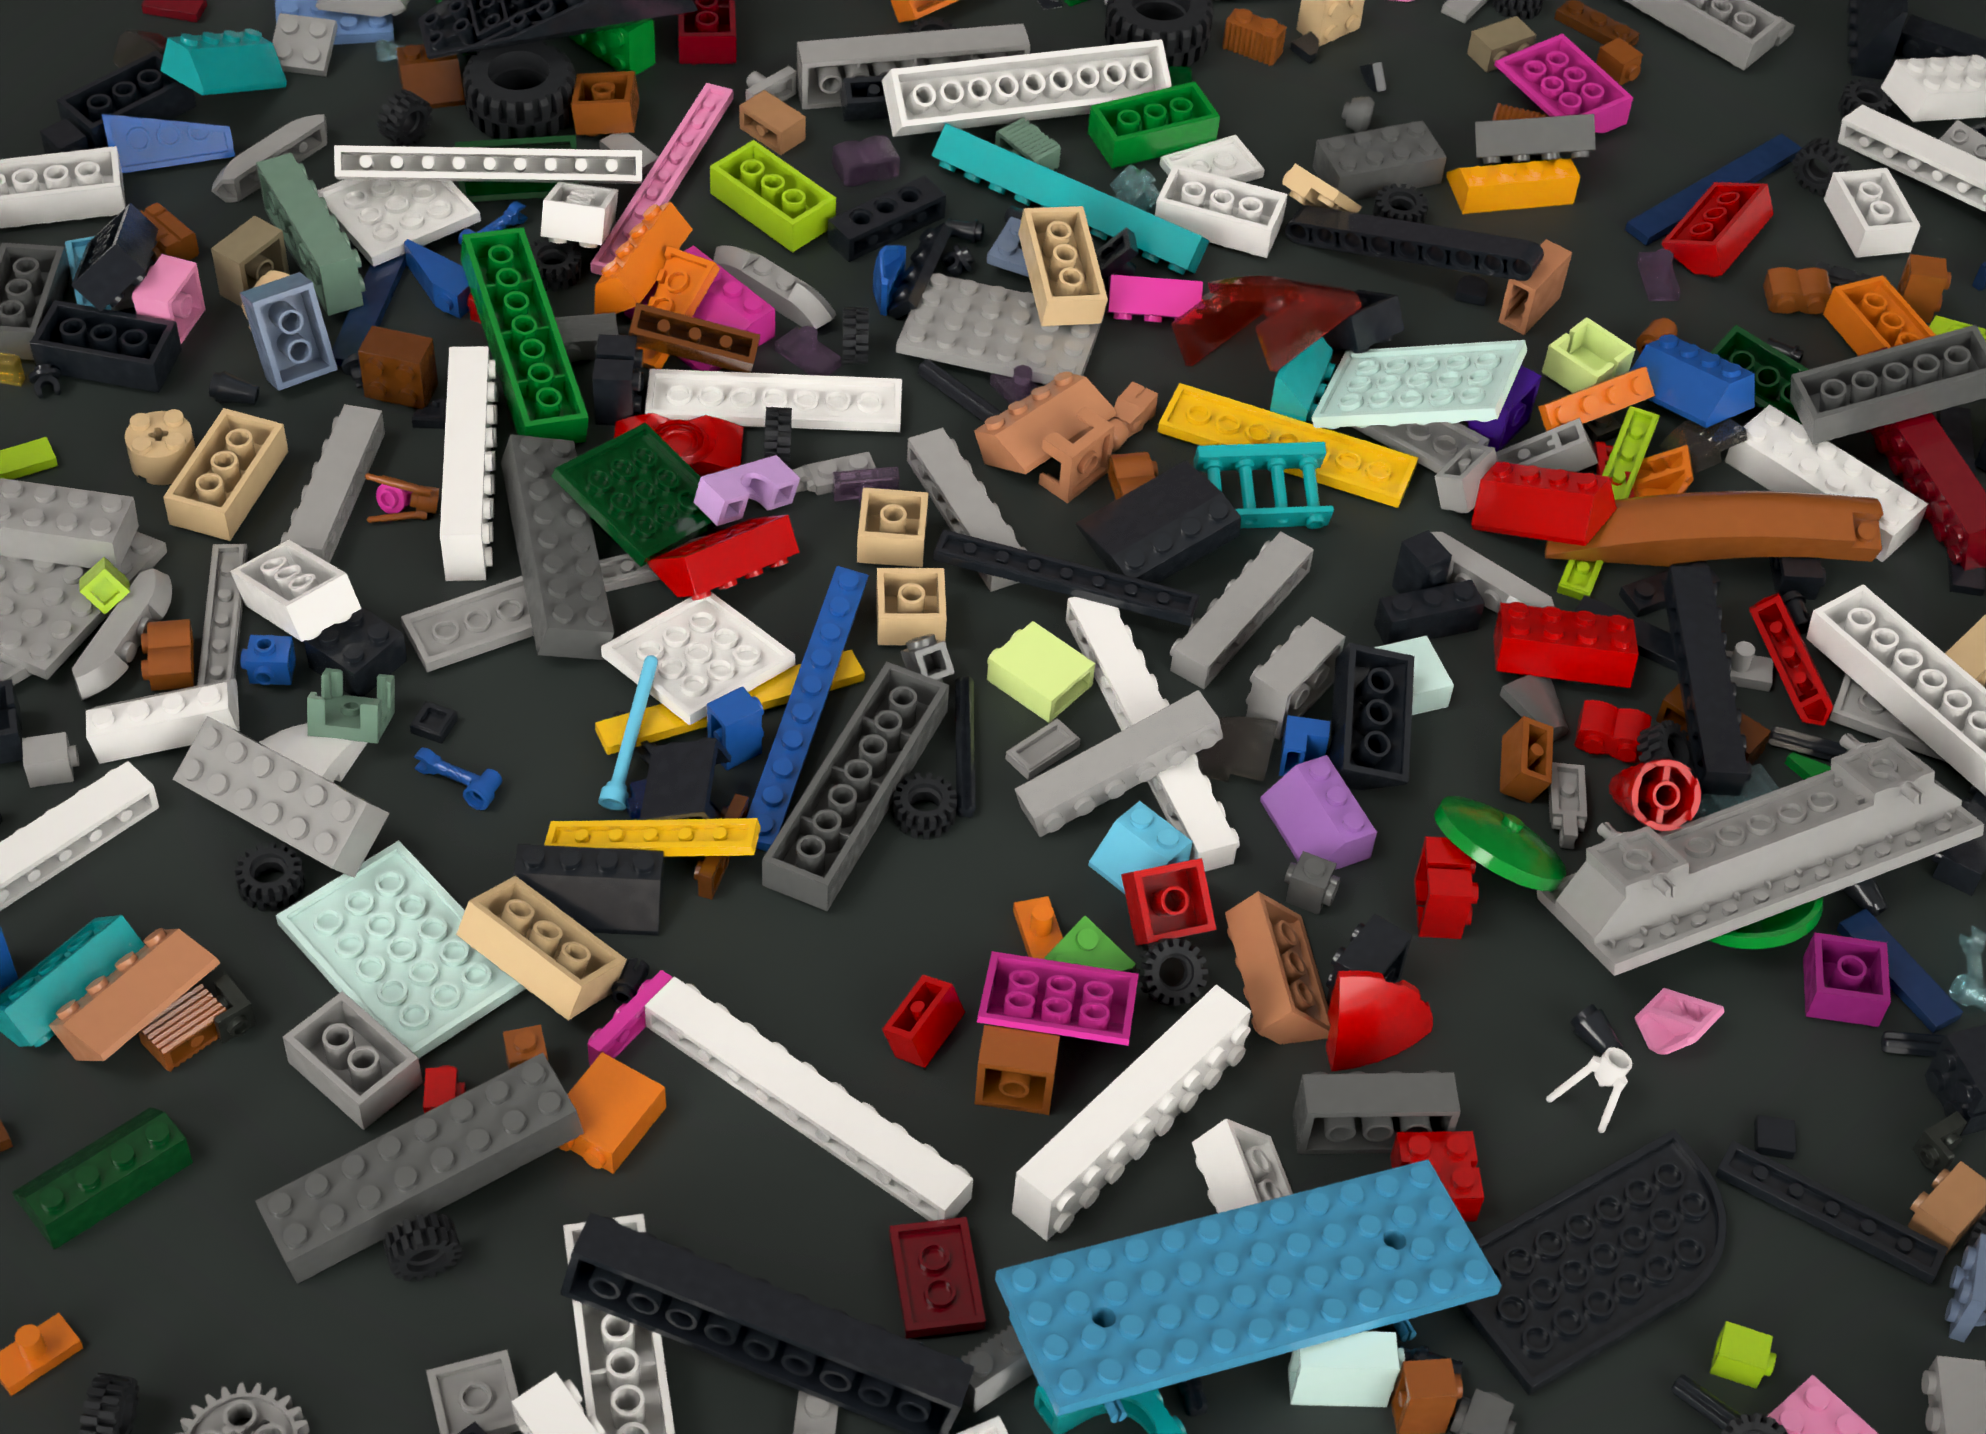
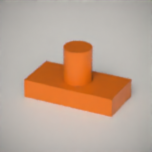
M1049 896L1014 902L1013 913L1028 957L1044 959L1063 938Z
M57 1313L39 1326L27 1324L20 1327L15 1334V1342L0 1351V1383L10 1396H13L83 1349L81 1340L60 1313Z

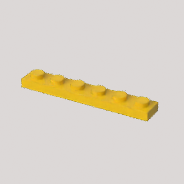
M758 818L551 821L544 845L664 851V857L755 855L761 827Z

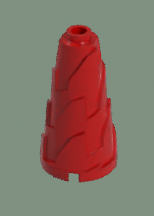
M1655 759L1623 769L1612 777L1609 784V794L1612 795L1616 804L1643 825L1659 831H1672L1682 828L1680 827L1682 824L1693 819L1701 802V789L1698 778L1692 775L1689 767L1671 759Z

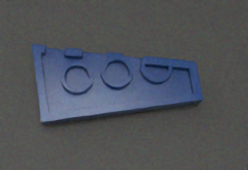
M102 114L108 147L117 146L122 173L235 157L230 126Z

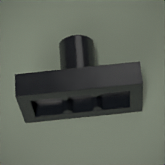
M1126 227L1095 251L1103 281L1114 272L1118 275L1133 276L1136 271V265L1130 261L1139 254L1135 233Z

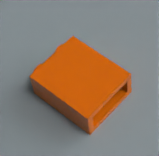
M602 1052L567 1094L578 1113L584 1134L558 1148L564 1151L571 1150L582 1156L590 1166L596 1169L603 1168L614 1174L665 1110V1086Z

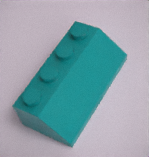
M245 29L244 32L225 30L219 34L203 32L202 35L184 33L180 37L167 38L160 71L202 96L284 88L287 85V80L273 43L263 38L262 33L257 30Z
M122 915L94 918L0 994V1032L19 1047L33 1045L39 1047L55 1034L48 1025L58 1018L56 1012L63 1005L71 1000H76V1002L87 994L85 988L92 981L103 975L108 977L117 969L115 963L120 958L130 952L137 953L145 944Z

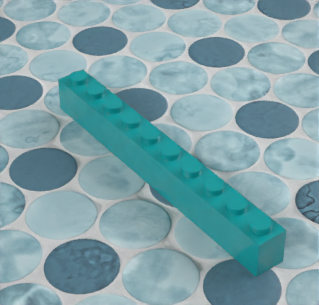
M945 123L931 155L941 160L938 166L954 173L956 168L964 170L965 174L963 177L980 184L981 179L990 182L988 188L1005 195L1006 190L1015 193L1014 200L1030 206L1032 201L1040 204V208L1083 206L1088 226L1092 228L1090 234L1106 240L1108 235L1114 237L1127 227L1135 233L1137 247L1143 250L1142 257L1157 264L1160 258L1170 263L1167 268L1184 275L1186 270L1194 274L1196 273L1210 240L947 123Z

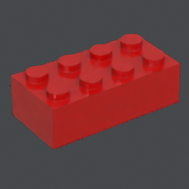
M1500 602L1493 635L1496 671L1631 688L1639 655L1634 619H1628L1622 615H1597L1584 610L1578 612L1565 611L1553 606L1541 608L1527 606L1520 602Z

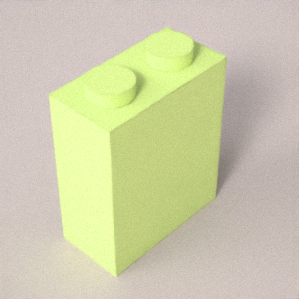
M1034 621L1023 630H1017L1012 635L1010 641L1004 646L994 649L987 660V680L1048 723L1093 685L1095 663Z

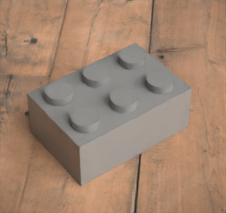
M1311 617L1303 626H1296L1289 640L1283 646L1278 645L1273 650L1270 659L1264 665H1258L1250 677V682L1252 683L1251 692L1246 699V704L1248 705L1246 720L1280 740L1284 735L1287 715L1302 717L1334 683L1335 659L1343 650L1346 636L1314 617Z
M343 991L283 1036L288 1063L363 1130L423 1083L419 1058Z

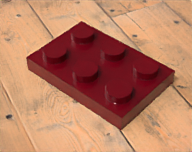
M967 1217L889 1226V1239L906 1339L985 1329L986 1319Z

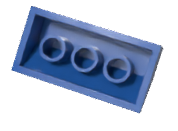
M1663 335L1658 340L1646 344L1630 370L1646 366L1655 394L1654 397L1648 400L1705 428L1755 407V373L1742 368L1738 364L1724 360L1719 355L1711 354L1697 345L1685 342L1675 335Z

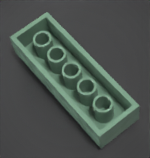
M292 153L256 162L265 212L273 225L283 231L286 247L303 275L313 282L316 296L327 315L330 316L364 305L362 292L366 291L363 278L358 273V268L362 267L360 256L356 249L351 250L346 232H340L336 216L329 214L326 200L323 196H318L314 181L308 180L303 163H297Z

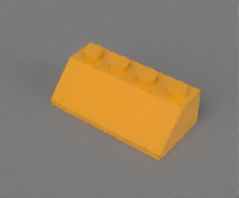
M1572 158L1459 168L1448 171L1446 174L1462 214L1574 204L1580 181V175Z

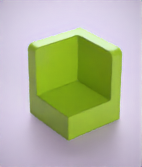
M103 557L79 579V592L105 615L130 592L129 579Z

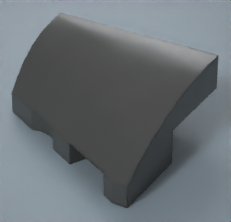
M1527 675L1501 688L1499 696L1521 717L1525 716L1554 727L1553 742L1568 733L1569 728L1551 678Z

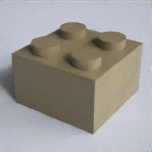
M255 215L211 248L219 293L222 297L242 307L243 303L240 292L252 289L262 275H266L268 271H281L290 275L283 231Z

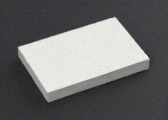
M1237 135L1160 157V166L1168 176L1173 165L1177 164L1244 183L1264 177L1265 169Z

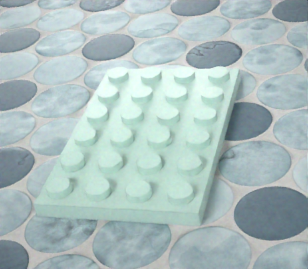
M1525 340L1380 348L1370 349L1363 353H1352V350H1347L1311 417L1315 428L1337 429L1349 426L1365 428L1370 425L1397 426L1410 423L1426 425L1431 422L1458 423L1472 420L1488 422L1498 419L1527 353Z
M399 840L364 861L355 878L343 874L276 915L277 924L339 993L343 991L418 1058H421L526 989L456 935L465 910Z

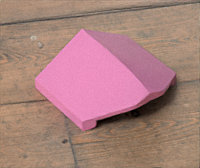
M1663 988L1634 1018L1648 1048L1657 1054L1667 1055L1696 1043L1725 1011L1723 1006Z

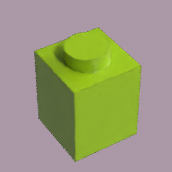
M1726 1321L1716 1341L1710 1374L1757 1389L1763 1375L1770 1377L1774 1368L1776 1353L1770 1352L1773 1336Z

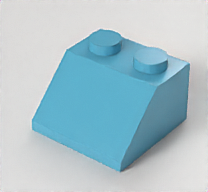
M1139 801L1114 822L1090 859L1088 866L1125 894L1121 874L1189 861L1193 841Z

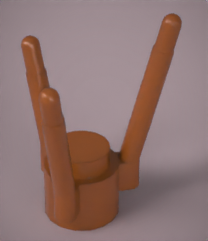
M365 474L367 480L411 492L410 507L416 508V511L367 517L368 523L414 518L426 520L427 513L436 514L439 488L417 485L385 475Z

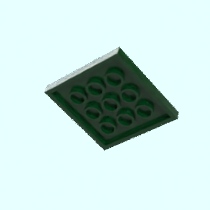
M646 422L556 467L551 476L640 567L648 564L650 559L671 551L716 526L694 503L701 477Z

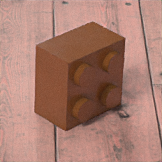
M635 71L577 74L571 102L576 135L597 136L599 134L635 132L640 103Z
M984 1025L978 1060L974 1104L1049 1115L1060 1035L1018 1030L1004 1026Z

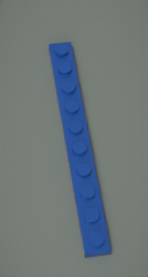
M836 566L747 818H758L761 827L756 849L767 852L782 829L869 577L867 574Z

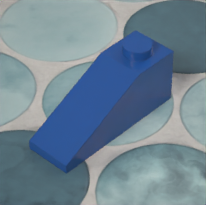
M409 239L404 241L406 264L435 307L460 319L469 311L467 300L471 292L463 266Z

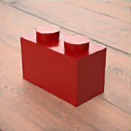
M923 974L882 1030L896 1058L925 1068L961 1020L965 1010L953 984Z

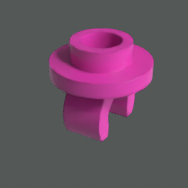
M384 484L378 487L376 499L384 512L388 514L399 513L405 506L410 505L411 492Z

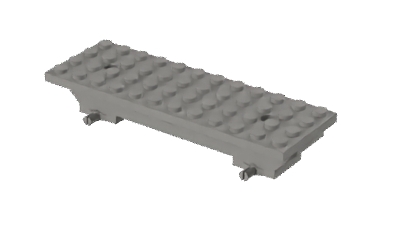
M1847 733V736L1845 734L1841 737L1840 745L1846 748L1848 752L1831 758V770L1685 823L1680 826L1682 827L1680 829L1657 834L1651 827L1646 826L1635 831L1621 833L1617 832L1609 822H1605V825L1603 823L1600 824L1597 833L1605 841L1586 848V861L1578 872L1566 876L1554 891L1537 890V899L1616 976L1983 836L1984 823L1962 807V800L1934 779L1935 771L1892 737L1877 742L1863 743L1853 737L1852 734Z

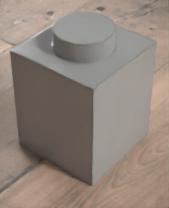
M66 732L22 738L23 766L30 788L74 781L73 767L79 766L77 746H70Z

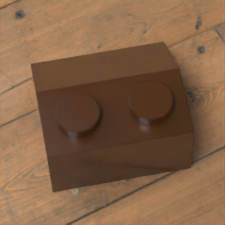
M424 44L396 48L402 89L410 90L428 101L432 109L465 105L457 55L428 59Z

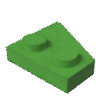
M1086 915L1044 957L1046 960L1124 972L1129 971L1136 964Z

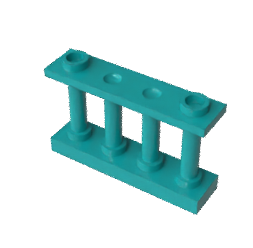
M1325 442L1197 446L1193 459L1194 468L1199 472L1204 471L1207 473L1208 480L1220 491H1222L1221 471L1236 470L1239 473L1243 509H1236V511L1241 516L1240 528L1306 526L1309 529H1318L1327 526L1333 515V506H1320L1315 471L1316 468H1321L1325 458ZM1299 468L1303 471L1306 507H1288L1284 469ZM1267 469L1271 472L1275 508H1256L1252 477L1253 470Z

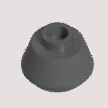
M1366 96L1353 98L1351 103L1346 102L1341 118L1346 120L1345 126L1355 133L1368 131L1374 112L1375 101L1372 97Z

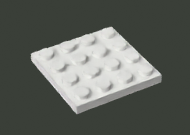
M344 179L318 190V196H323L326 200L329 214L336 216L341 231L346 232L349 240L373 267L405 254L404 241L407 239L424 246L481 221L480 211L452 181Z
M714 593L707 598L693 601L692 597L601 646L602 657L637 685L644 659L649 655L655 656L658 659V665L650 695L688 725H692L707 716V703L742 686L749 692L795 665V654Z

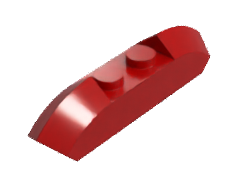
M1780 593L1765 597L1749 607L1755 624L1801 721L1825 726L1834 706L1824 682Z

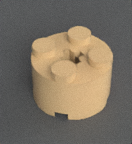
M177 409L155 411L147 414L137 413L130 418V425L125 432V443L133 473L137 477L140 475L146 478V482L153 485L172 484L196 449L191 425L184 418L183 413Z

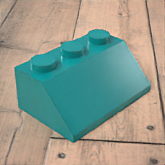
M1301 318L1275 378L1270 407L1271 412L1307 423L1312 422L1311 417L1318 406L1316 403L1317 401L1320 402L1327 388L1325 381H1331L1336 364L1331 363L1333 349L1308 319Z

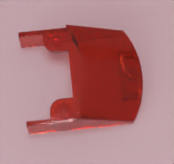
M1273 276L1233 277L1207 283L1210 293L1202 296L1198 304L1174 320L1172 328L1185 365L1193 366L1261 314L1265 313L1268 318L1256 326V332L1269 370L1278 371L1362 306L1355 292L1339 286Z

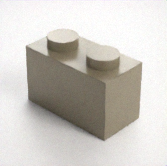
M1514 16L1472 31L1467 54L1485 72H1490L1498 69L1495 66L1496 60L1533 46L1536 34L1520 18Z

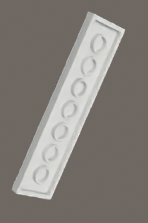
M649 369L645 414L655 413L671 420L680 419L685 421L708 415L740 426L765 427L766 407L792 408L791 428L900 432L902 379Z

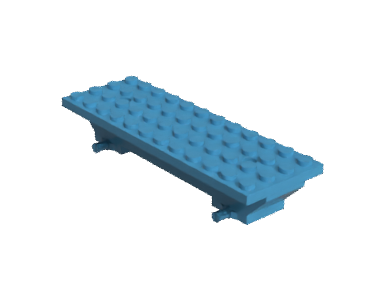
M1429 1159L999 1269L995 1276L996 1284L1010 1312V1322L1039 1386L1044 1387L1056 1416L1104 1404L1112 1423H1117V1419L1120 1422L1127 1417V1412L1120 1401L1122 1398L1385 1325L1393 1324L1401 1341H1410L1417 1333L1408 1319L1497 1295L1502 1286Z

